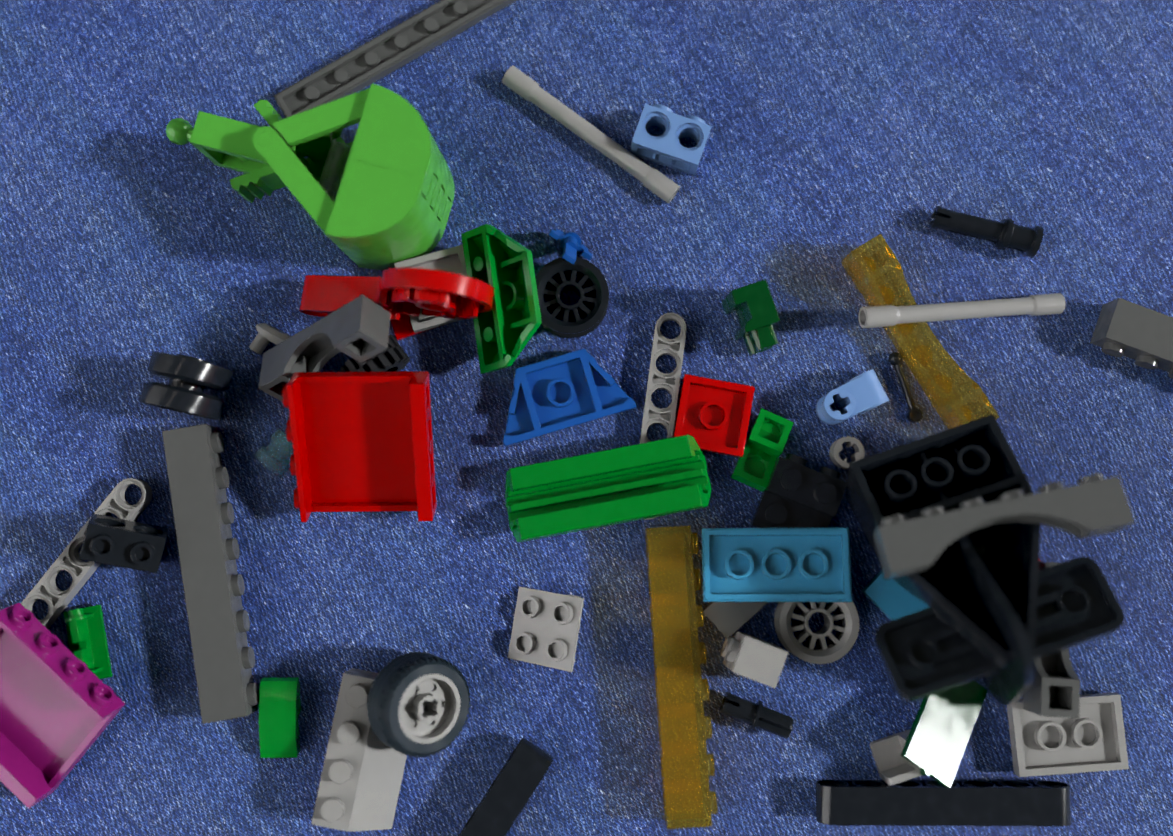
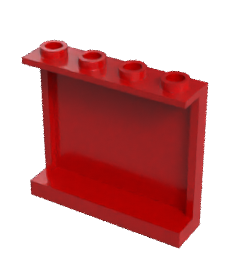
M429 371L295 372L287 385L283 387L282 401L284 407L289 408L290 420L287 421L286 437L288 442H293L294 454L290 458V472L297 479L293 500L295 509H300L301 522H307L311 512L417 511L418 521H433L437 500Z

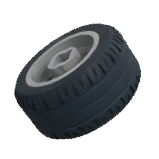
M411 652L394 658L379 671V675L372 682V688L370 687L369 700H367V715L374 733L383 743L408 756L425 757L446 749L460 735L459 732L463 730L462 727L466 724L465 720L468 719L470 692L465 677L451 662L429 653Z

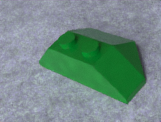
M484 224L461 234L467 276L483 281L494 288L492 309L488 312L478 313V317L473 318L481 374L510 367L542 323L532 251L489 224Z

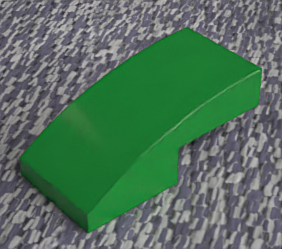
M761 408L747 436L743 457H738L730 478L763 492L767 488L776 458L783 452L794 422Z
M299 677L262 678L260 681V758L298 757L301 750L298 716L301 712Z

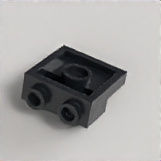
M787 453L786 458L778 457L776 458L767 488L760 497L751 525L758 528H828L832 517H835L847 482L839 480L841 473L833 469L821 466L818 472L806 467L807 460L797 455Z

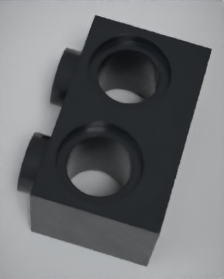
M93 513L87 525L79 559L157 574L169 528Z

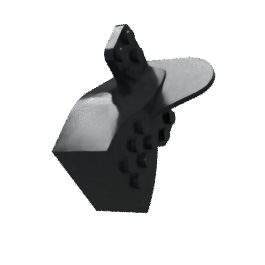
M992 414L849 463L845 498L879 559L873 532L878 526L882 525L881 520L885 518L905 515V519L910 520L920 518V512L930 508L944 507L945 512L960 509L959 504L973 499L983 498L984 503L987 504L1000 501V495L1011 491L1023 490L1024 496L1034 493ZM1021 522L994 524L971 531L953 541L924 572L893 578L900 586L930 607L882 624L876 632L875 644L895 691L905 700H918L983 678L992 695L1001 704L1009 705L1018 702L1032 686L1035 677L1034 660L1116 632L1124 623L1125 615L1099 565L1090 558L1078 557L1039 570L1040 524Z

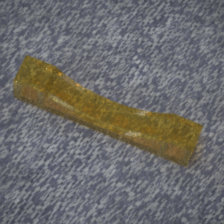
M882 234L854 249L841 261L869 306L917 305L905 280L901 264ZM927 322L896 324L891 327H883L948 429L992 414L995 419L1000 418L981 387L952 359L938 341Z

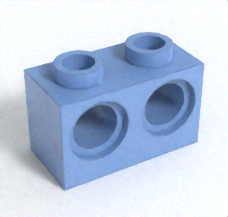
M645 103L631 142L630 152L635 156L695 176L712 126L707 125L703 119L697 116L688 115L684 117L673 113L667 106L661 104H654L652 106ZM651 126H657L662 129L664 134L657 137L651 136L646 129ZM689 137L696 142V146L686 148L681 145L679 140Z

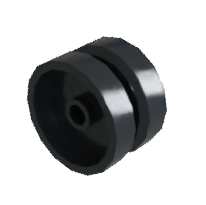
M152 351L148 371L154 376L169 380V384L151 381L144 383L139 402L221 421L225 403L221 398L205 394L204 389L219 392L228 390L233 371L186 355H172Z

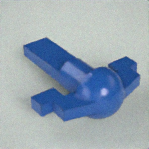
M551 229L549 231V236L556 240H561L560 243L563 248L562 258L571 264H574L576 261L577 251L581 252V256L589 261L593 257V254L588 252V248L581 244V238L577 233H564L558 229Z

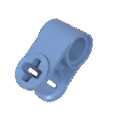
M871 369L850 379L820 398L816 404V414L821 422L827 425H836L858 414L862 415L890 400L874 369ZM839 403L841 409L832 411L830 405Z

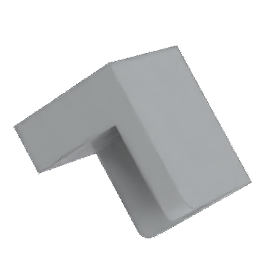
M910 729L872 741L869 744L879 776L888 785H895L922 776L918 767L901 756Z

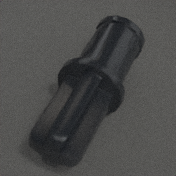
M728 691L725 693L721 703L723 706L720 707L719 714L749 724V729L752 730L757 727L782 738H788L793 729L792 717L764 707L761 701H758L756 704L735 696Z

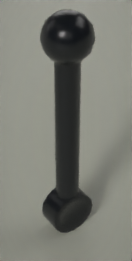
M892 352L888 357V361L891 365H894L909 408L907 418L911 422H919L923 417V413L915 406L901 366L902 356L898 352Z

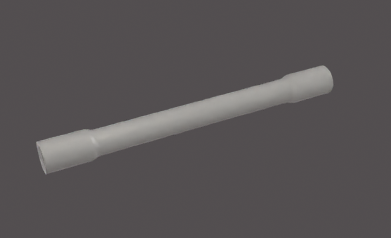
M514 65L506 71L502 79V83L523 99L535 104L642 182L644 187L669 204L680 189L678 184L626 150L542 89L536 81Z
M1052 293L1020 298L921 305L866 306L860 308L858 320L861 328L864 329L891 327L896 324L1016 315H1053L1063 313L1066 302L1061 293Z

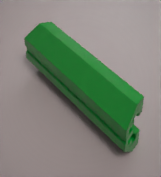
M683 435L511 468L506 472L505 502L509 527L517 543L708 507L712 488L705 456L693 436Z

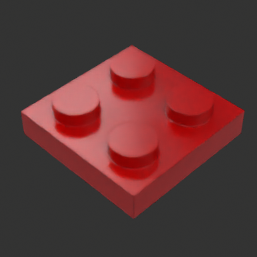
M685 374L683 376L673 437L690 435L695 438L702 451L743 457L755 387Z

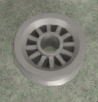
M853 601L830 602L826 607V602H817V604L815 602H807L808 608L801 602H778L774 615V626L779 641L791 654L809 663L827 664L839 660L852 649L859 633V615ZM795 607L802 612L800 615L793 613ZM836 608H838L839 613L831 614ZM820 612L824 618L823 627L819 631L812 632L808 625L809 618L812 614ZM791 618L799 620V623L791 625ZM841 619V626L834 625V621ZM802 630L796 637L794 636L793 632ZM832 630L840 631L837 637L831 633ZM808 637L806 647H804L801 643ZM825 637H827L832 643L827 645ZM816 639H817L818 645H819V648H818V649H814L815 643H816Z

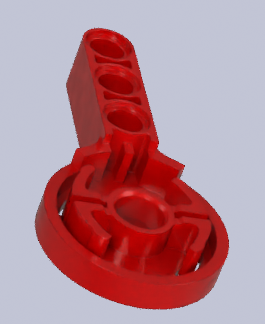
M411 267L386 269L381 277L306 275L299 311L312 316L325 317L359 296L364 295L389 311L390 320H399L400 314L419 317L420 308H422V315L471 319L477 318L478 313L488 312L492 309L494 288L483 281L468 276L440 270Z

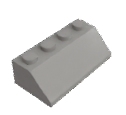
M351 668L343 673L311 825L346 832L389 830L393 827L407 755L383 743L374 733L368 720V694L370 693V687L372 688L373 686L372 682L375 681V677L379 673Z

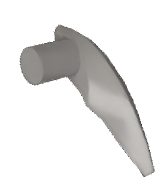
M256 324L258 334L249 348L258 354H262L270 341L278 345L292 336L268 324Z

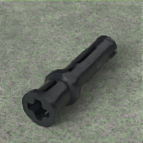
M941 206L935 207L931 217L934 221H930V228H937L993 242L994 247H997L999 250L1010 248L1025 252L1026 256L1031 258L1037 254L1044 233V229L1041 226H1035L1034 228L1014 224V221L1008 218L998 222L941 208Z

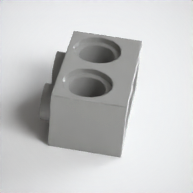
M738 630L732 637L728 636L727 639L725 638L720 656L725 657L723 664L731 672L775 689L788 655L787 651L777 645Z

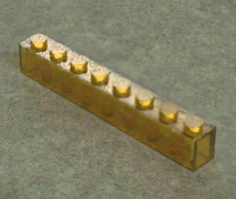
M690 525L645 528L664 820L667 829L712 826L711 814H717L718 807L716 792L709 789V776H715L713 753H707L706 739L712 738V725L710 716H704L703 701H709V686L707 679H701L700 664H706L707 657L705 642H699L698 627H704L702 605H696L695 591L701 590V576L699 569H693L692 555L698 554L697 532L691 533Z

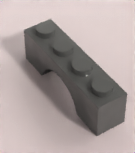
M359 296L264 352L258 389L282 401L283 387L287 385L295 372H320L324 365L340 352H344L360 363L388 349L390 312L366 296Z
M1039 561V570L1060 563ZM1068 649L1034 660V682L1023 695V709L1040 716L1079 718L1080 679L1073 670Z

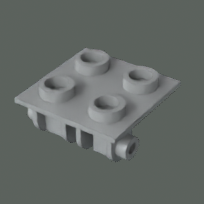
M519 586L507 658L573 672L584 598L577 595H564Z

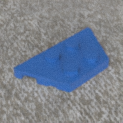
M585 348L516 368L508 421L503 438L504 446L508 447L636 409L637 406L635 401L598 365Z

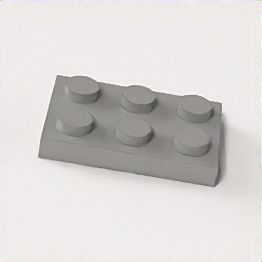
M1111 692L1080 695L1079 718L1037 715L1023 709V699L1007 705L1014 775L1018 777L1129 769L1120 694Z

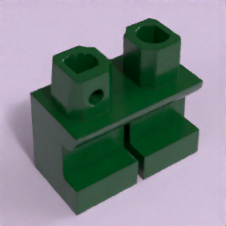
M766 279L730 291L722 301V305L726 315L736 312L741 324V328L736 332L735 341L744 338L750 356L769 350L772 346L777 345L778 340L773 326L780 319Z

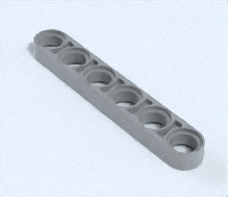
M676 313L661 315L655 325L640 444L651 442L647 437V429L653 424L663 425L667 430L666 439L673 438L687 331L684 319ZM672 320L679 324L681 332L678 337L667 339L661 334L660 327L664 322ZM662 355H670L676 361V368L669 374L661 373L656 367V360ZM658 389L667 390L672 397L671 404L666 408H657L651 401L652 394ZM656 517L647 518V519H644V520H652V519H654V518H656Z
M124 479L115 486L94 514L105 516L108 513H113L119 519L135 522L151 502L152 489L147 482L141 479ZM135 484L141 489L142 495L138 503L131 505L125 499V491L130 485ZM89 520L21 602L31 612L34 602L38 599H42L48 604L47 616L42 620L36 618L47 629L51 627L101 565V563L85 562L79 559V548L83 544ZM62 570L69 572L72 577V584L65 591L59 589L55 582L57 574Z

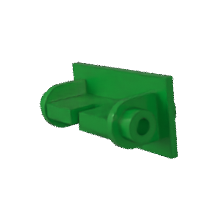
M101 605L64 612L70 651L79 660L83 661L88 669L99 679L112 677Z

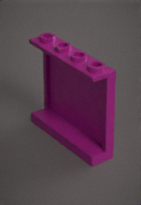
M17 603L0 610V781L30 809L57 789L125 703L109 686L105 685L88 669L83 661L79 660L65 647L56 635L52 634L42 625L30 610Z

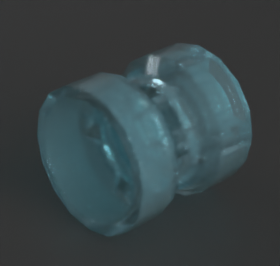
M278 427L271 435L272 441L269 445L261 446L254 456L268 470L282 478L289 471L290 458L294 452L293 442L287 441L286 431Z

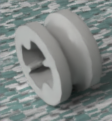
M847 436L834 441L829 450L830 460L841 469H849L847 458L841 459L838 454L843 450V443H847V448L852 446L855 450V453L851 455V462L863 459L865 455L864 446L860 440Z

